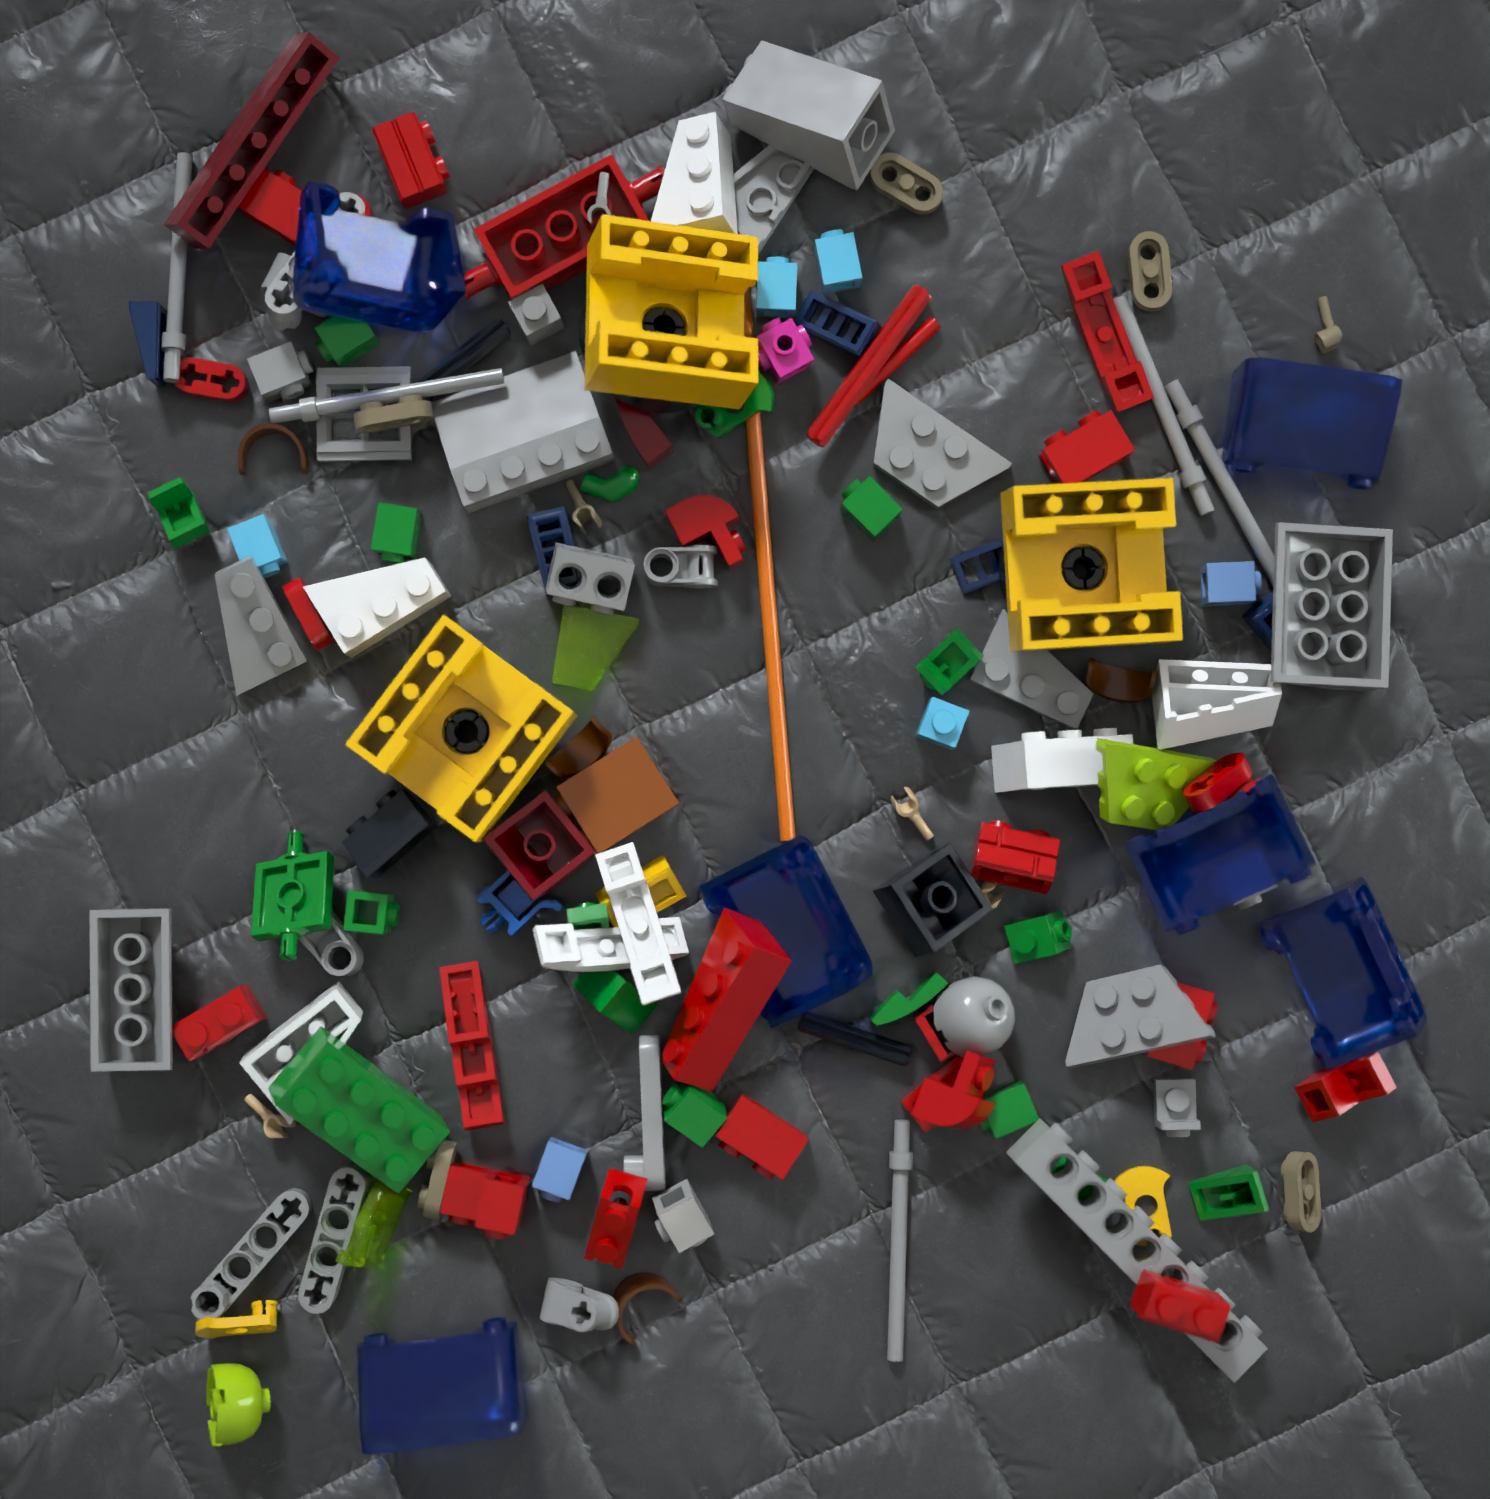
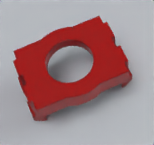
M929 1003L925 1009L913 1015V1018L937 1058L942 1062L956 1053L951 1050L945 1051L925 1018L927 1014L934 1011L935 1004Z

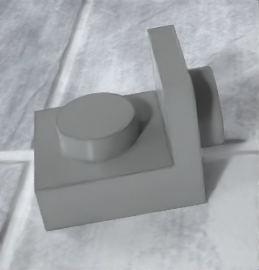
M1153 1079L1155 1127L1160 1130H1166V1136L1188 1137L1190 1136V1130L1201 1129V1121L1197 1119L1196 1079Z

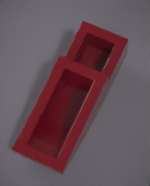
M615 398L621 419L636 451L648 469H652L674 452L672 444L653 420L660 413L643 411Z

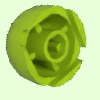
M241 1364L210 1365L211 1368H208L206 1406L210 1407L211 1420H207L211 1444L212 1446H223L243 1442L253 1436L260 1427L262 1413L270 1412L269 1388H261L256 1373L251 1368Z

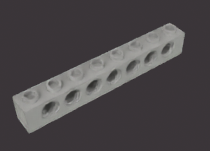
M1039 1119L1006 1152L1136 1284L1143 1269L1161 1275L1164 1270L1174 1268L1172 1278L1209 1289L1204 1284L1209 1277L1192 1260L1185 1265L1177 1257L1182 1251L1180 1247L1165 1233L1159 1238L1150 1229L1155 1222L1138 1205L1131 1210L1122 1201L1127 1194L1111 1178L1104 1183L1095 1174L1100 1166L1084 1150L1077 1155L1068 1146L1073 1139L1056 1122L1049 1127ZM1057 1157H1065L1066 1163L1064 1168L1057 1173H1050L1052 1161ZM1085 1185H1093L1091 1196L1086 1200H1078L1079 1190ZM1119 1212V1222L1114 1227L1105 1228L1107 1217L1112 1213ZM1141 1240H1147L1145 1251L1139 1255H1133L1132 1252L1135 1244ZM1218 1287L1215 1292H1218L1231 1305L1226 1321L1228 1323L1227 1330L1221 1335L1218 1343L1189 1334L1186 1335L1235 1383L1268 1348L1258 1339L1263 1332L1246 1315L1239 1320L1231 1311L1236 1304Z

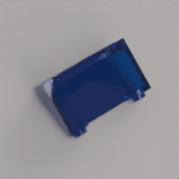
M310 180L301 192L299 200L292 278L294 303L299 308L412 332H426L435 329L466 293L454 214L437 211L432 208H424L412 215L406 224L344 211L338 209L341 204L339 191L335 187Z
M1247 358L1233 371L1221 459L1224 464L1232 465L1231 470L1235 472L1254 473L1255 467L1272 464L1341 474V479L1348 481V487L1363 490L1371 489L1372 485L1378 484L1381 480L1400 402L1403 380L1390 375L1270 358Z
M1273 774L1254 782L1256 786L1249 790L1251 793L1249 795L1246 794L1245 790L1237 793L1238 796L1220 803L1207 811H1203L1167 829L1161 828L1157 830V838H1155L1154 834L1144 838L1142 834L1124 843L1166 932L1176 930L1178 936L1184 935L1200 927L1198 920L1284 880L1288 879L1290 885H1293L1313 875L1310 868L1317 863Z
M797 836L700 885L705 906L711 913L721 916L725 907L761 921L792 960L760 1013L768 1021L771 1029L850 992L873 975L870 956L814 846L806 837Z
M1363 877L1343 883L1274 914L1261 922L1263 926L1261 936L1265 946L1270 951L1275 950L1279 955H1286L1317 1025L1314 1028V1036L1310 1038L1311 1046L1317 1058L1324 1060L1327 1069L1418 1036L1427 1022L1424 1004L1376 899Z
M505 1317L491 1318L482 1321L483 1327L475 1330L474 1333L396 1343L395 1339H388L387 1333L364 1336V1342H360L357 1345L359 1425L362 1454L373 1455L503 1438L521 1433L529 1416L517 1322L507 1323Z

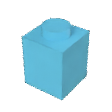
M838 229L822 233L820 235L821 238L815 239L814 253L822 293L828 294L861 287L863 277L854 232L844 234L843 230Z
M778 256L768 257L766 262H758L756 317L795 319L797 263H789L788 258Z
M261 514L227 528L239 561L251 555L263 578L279 573L281 571L279 566L288 563L273 523L266 515Z
M931 697L915 737L953 750L956 748L969 710Z

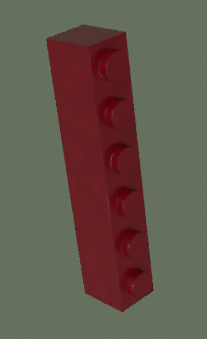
M310 32L293 35L163 225L195 249H210L340 57Z

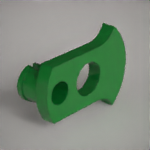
M758 371V384L745 401V407L740 413L731 414L724 407L698 405L696 421L712 435L721 439L759 412L767 411L773 414L775 404L773 389L766 377ZM713 412L715 413L713 420L715 425L708 423V417Z

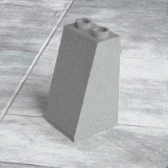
M762 40L753 54L747 57L743 69L735 81L727 87L722 99L731 125L802 163L811 164V167L854 190H858L895 132L882 80Z

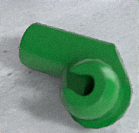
M631 466L620 468V472L608 479L586 473L580 491L609 502H617L635 491L638 486L639 473Z

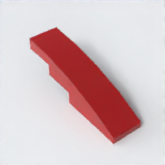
M479 961L439 967L448 1042L452 1049L455 1081L459 1089L463 1128L466 1131L504 1125L505 1120L480 963Z

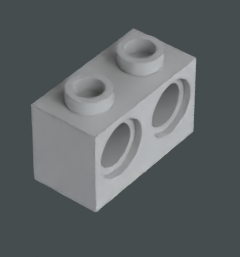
M556 542L545 587L546 592L549 595H553L552 601L564 605L575 606L577 600L592 604L591 609L600 613L614 614L615 609L624 611L635 564L632 559ZM566 567H575L581 572V576L577 583L565 585L559 581L560 572ZM607 575L615 576L619 580L618 588L610 594H604L597 589L599 580Z

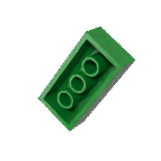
M322 1026L319 1027L268 1088L273 1102L278 1108L398 1194L450 1133L441 1114Z

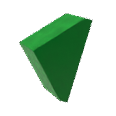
M618 970L582 972L573 983V986L600 1013L632 1035H634L658 1005L656 1002L643 1006L637 986Z
M1246 1164L1195 1179L1188 1183L1200 1221L1262 1213L1269 1210L1258 1172Z

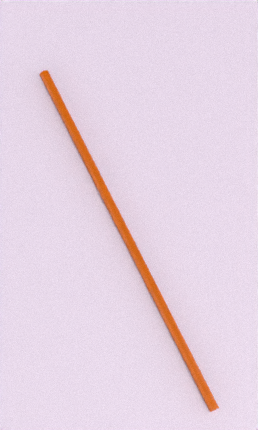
M749 287L744 294V337L754 338ZM759 412L745 422L780 841L796 840L761 415Z

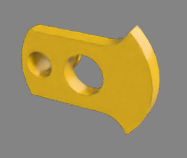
M1151 1166L1130 1168L1114 1180L1127 1194L1124 1198V1203L1133 1210L1135 1202L1140 1196H1152L1156 1201V1210L1149 1216L1155 1222L1150 1229H1157V1236L1159 1238L1164 1233L1171 1238L1172 1234L1164 1196V1184L1170 1175L1161 1169ZM1141 1240L1136 1245L1147 1247V1240Z
M261 1300L251 1303L252 1316L202 1318L195 1323V1334L202 1338L213 1339L222 1336L274 1332L277 1330V1301L266 1300V1315H263Z

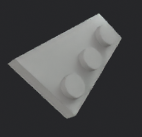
M770 145L733 174L737 232L741 235L758 237V255L814 170L811 164L802 163Z
M251 555L215 572L236 696L307 662V656Z
M1002 609L982 651L984 657L976 664L969 681L1071 729L1077 730L1093 693L1048 650L1010 652L1008 613Z

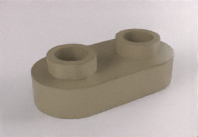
M891 152L881 154L871 168L870 181L875 190L918 215H927L939 207L943 196V187L939 179L901 155ZM885 171H892L895 173L896 179L888 182L883 179L882 174ZM923 190L929 194L930 198L927 201H919L915 194Z
M1145 231L1138 234L1128 248L1131 297L1135 305L1141 310L1154 312L1163 308L1172 295L1169 246L1165 238L1159 233ZM1142 249L1151 250L1153 259L1145 260L1142 258L1140 251ZM1144 288H1154L1157 292V297L1148 298L1144 294Z
M408 395L399 398V403L383 406V402L362 404L359 406L360 411L353 414L355 430L360 433H369L431 421L434 418L431 402L422 400L421 395Z
M444 1139L427 1159L426 1168L431 1169L432 1174L429 1185H422L417 1204L418 1208L424 1209L423 1217L438 1221L441 1218L442 1199L449 1166L455 1161L457 1142Z
M1293 1151L1287 1155L1281 1165V1177L1284 1181L1285 1193L1284 1218L1293 1231L1314 1232L1321 1220L1318 1163L1315 1156L1310 1152Z

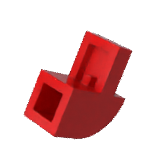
M698 495L685 499L665 510L666 517L682 547L695 545L712 536L729 570L743 564L741 553L746 551L745 545L736 529L731 532L728 530V527L739 522V515L726 501L711 495Z
M966 1050L954 1086L925 1077L911 1115L929 1123L953 1129H968L977 1126L990 1115L996 1104L982 1098L984 1091L988 1090L993 1082V1066L996 1060Z
M1378 1052L1364 1056L1357 1053L1338 1060L1315 1072L1294 1088L1313 1123L1340 1116L1358 1102L1388 1095L1397 1087Z

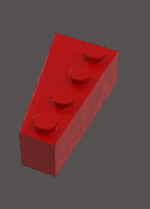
M724 907L660 1056L661 1061L674 1080L712 1092L791 964V958L761 921Z

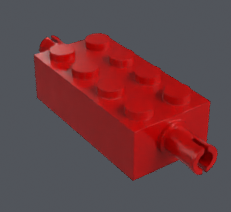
M611 154L473 229L487 257L484 258L485 262L459 277H455L466 300L496 283L499 286L503 285L510 300L542 283L546 291H549L586 271L587 244L601 215H607L604 210H597L593 214V225L590 224L587 218L588 209L596 202L600 172L609 173L607 207L612 216L649 221L642 209V203L658 195L665 172L662 166H658L657 169L630 182L626 180Z

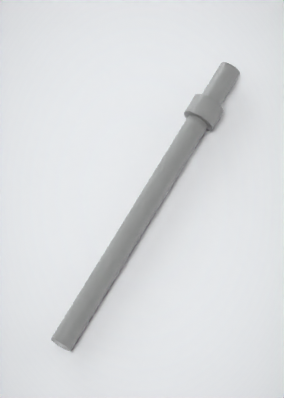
M185 152L177 154L174 208L191 185L193 155ZM172 232L167 325L166 332L162 333L161 350L165 352L163 380L170 383L179 382L181 353L185 352L186 335L182 333L188 243L174 232Z
M1126 295L1114 299V303L1136 361H1141L1154 396L1152 399L1182 471L1179 477L1184 489L1189 488L1199 515L1204 516L1215 511L1203 483L1206 481V477L1201 465L1196 466L1127 297Z
M502 368L320 400H317L315 396L299 399L297 404L269 408L271 423L274 424L302 419L303 422L320 420L321 415L360 409V405L369 402H383L384 405L399 402V398L408 395H421L424 398L505 384Z
M1176 379L1164 386L1178 412L1176 418L1183 430L1187 428L1273 586L1274 554L1201 422L1204 418L1197 405L1192 406L1179 380Z
M894 1120V1150L889 1152V1168L893 1169L887 1360L894 1362L903 1361L909 1170L913 1169V1152H909V1120Z

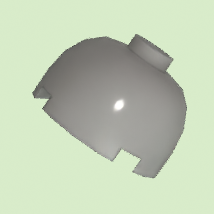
M967 977L951 983L938 994L934 1005V1024L937 1031L942 1030L944 1037L948 1040L944 1044L957 1055L964 1057L966 1050L986 1055L998 1050L1010 1038L1015 1024V1008L1010 996L999 984L988 978Z

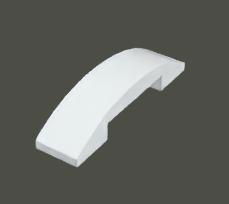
M631 842L596 854V860L617 919L642 1005L644 1006L682 993L634 843Z
M680 917L659 918L672 960L686 956L689 951ZM573 924L539 925L533 928L541 966L576 972L611 971L631 968L619 927L574 930Z

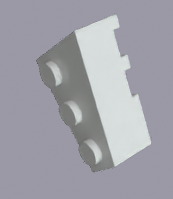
M716 112L678 121L651 222L738 234L731 136Z
M426 558L303 586L341 650L351 658L451 597L434 567Z
M1159 659L1156 669L1155 686L1152 693L1158 750L1273 726L1282 690L1280 683L1271 682V664Z
M1117 728L1094 729V736L1082 737L1081 730L1058 731V738L1046 739L1045 732H1029L1021 734L1022 741L991 746L995 793L1028 789L1041 790L1045 788L1097 786V772L1103 770L1102 753L1096 751L1097 738L1133 744V734L1117 735Z
M339 981L244 1053L240 1061V1065L290 1125L294 1118L274 1104L268 1089L269 1086L320 1026L343 1043H346L362 1018L363 1010Z

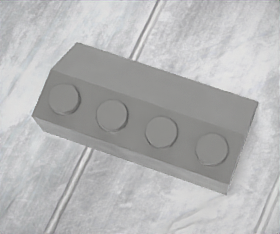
M171 908L89 910L91 1072L172 1070Z

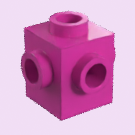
M777 318L759 329L761 334L757 336L758 365L762 371L769 370L776 385L812 365L814 357L808 348L812 346L810 337L802 325H795L792 318L783 323ZM778 346L785 347L786 351L781 350Z

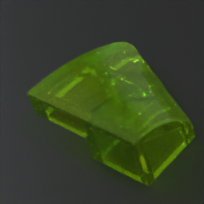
M564 605L552 684L593 691L609 665L615 661L629 637L639 627L640 619Z
M380 1180L376 1181L353 1224L352 1237L347 1249L340 1250L336 1262L353 1267L381 1265L413 1190L404 1187L398 1194Z

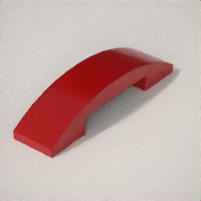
M1099 251L1061 265L1067 292L1079 329L1099 379L1116 413L1153 399L1154 396L1141 361H1136L1111 295L1110 289L1113 287Z

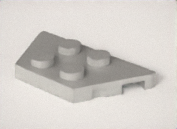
M887 379L883 390L873 466L938 509L953 501L956 497L977 488L998 474L1006 472L1012 465L1010 461L893 381Z
M1156 965L1086 982L1065 1063L1068 1068L1081 1067L1214 1038L1215 1032L1195 1010V1005L1187 994L1183 993L1177 986V981L1166 966Z

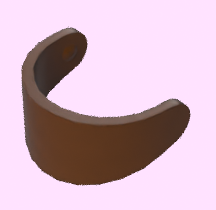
M274 423L259 424L250 429L241 440L238 449L240 475H246L247 455L252 445L260 438L270 434H282L294 440L300 453L302 474H308L309 461L305 446L286 427Z
M1090 658L1086 684L1095 694L1108 700L1123 703L1141 702L1151 697L1157 671L1129 670L1106 665Z
M593 715L588 724L572 740L544 762L554 774L563 778L573 777L598 761L605 754L611 744L612 735Z
M640 1272L629 1275L620 1282L613 1294V1298L619 1308V1317L616 1324L621 1335L632 1346L637 1342L622 1325V1314L626 1304L633 1296L644 1290L660 1289L668 1292L678 1302L683 1300L680 1293L666 1279L654 1273Z

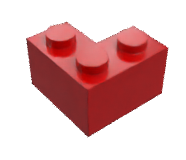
M454 1161L449 1166L440 1213L449 1215L448 1220L450 1222L462 1225H472V1220H476L475 1227L484 1229L483 1235L497 1239H507V1234L515 1235L522 1224L531 1177Z

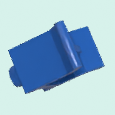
M507 870L492 886H486L476 896L480 904L491 903L494 906L488 913H484L479 921L483 926L488 924L497 914L500 915L487 928L491 934L498 932L501 929L500 926L507 920L509 922L507 933L510 936H514L543 908H553L555 911L564 909L562 902L543 900V902H539L523 919H520L519 916L535 901H531L515 880L499 894L496 893L512 877Z

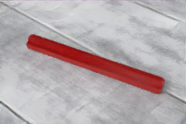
M913 285L819 414L806 434L813 444L819 447L827 445L930 302L931 296L925 288L919 285Z

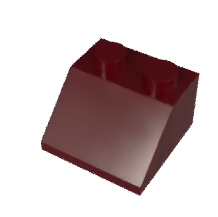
M546 790L482 839L532 902L562 885L589 864L595 854V850Z

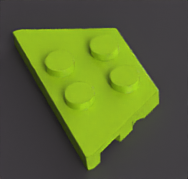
M1097 738L1096 751L1102 753L1103 770L1097 772L1098 787L1101 790V797L1099 799L1100 817L1113 824L1169 832L1189 807L1183 795L1184 788L1214 764L1216 760L1209 757L1163 749L1158 750V748Z

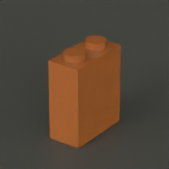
M637 736L556 787L561 794L555 798L559 807L568 818L572 815L575 816L582 827L578 831L591 847L595 848L598 854L609 850L680 805Z

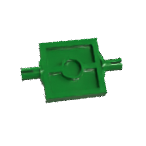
M299 831L287 834V853L273 861L256 863L251 936L258 942L281 939L279 958L283 961H294L297 959V938L308 933L326 931L331 928L334 856L328 851L312 854L303 853L304 833Z

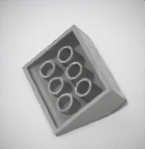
M576 351L504 376L505 384L464 390L431 402L433 417L463 507L468 513L615 462L590 391L584 390L585 375Z
M1275 523L1271 650L1272 683L1355 691H1374L1389 687L1393 529Z

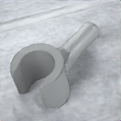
M600 172L596 202L588 209L587 218L591 225H593V214L597 210H604L607 215L612 216L607 207L609 173Z

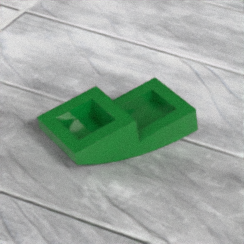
M933 971L908 999L895 989L869 1019L878 1026L902 1018L926 1004L948 982L937 972Z

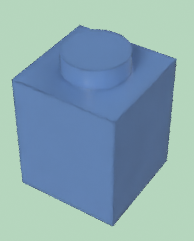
M1254 561L1206 563L1199 568L1201 607L1249 605L1256 601V595L1261 593V574L1259 571H1255Z
M551 1137L532 1184V1187L540 1189L538 1195L560 1203L562 1198L570 1200L588 1150Z

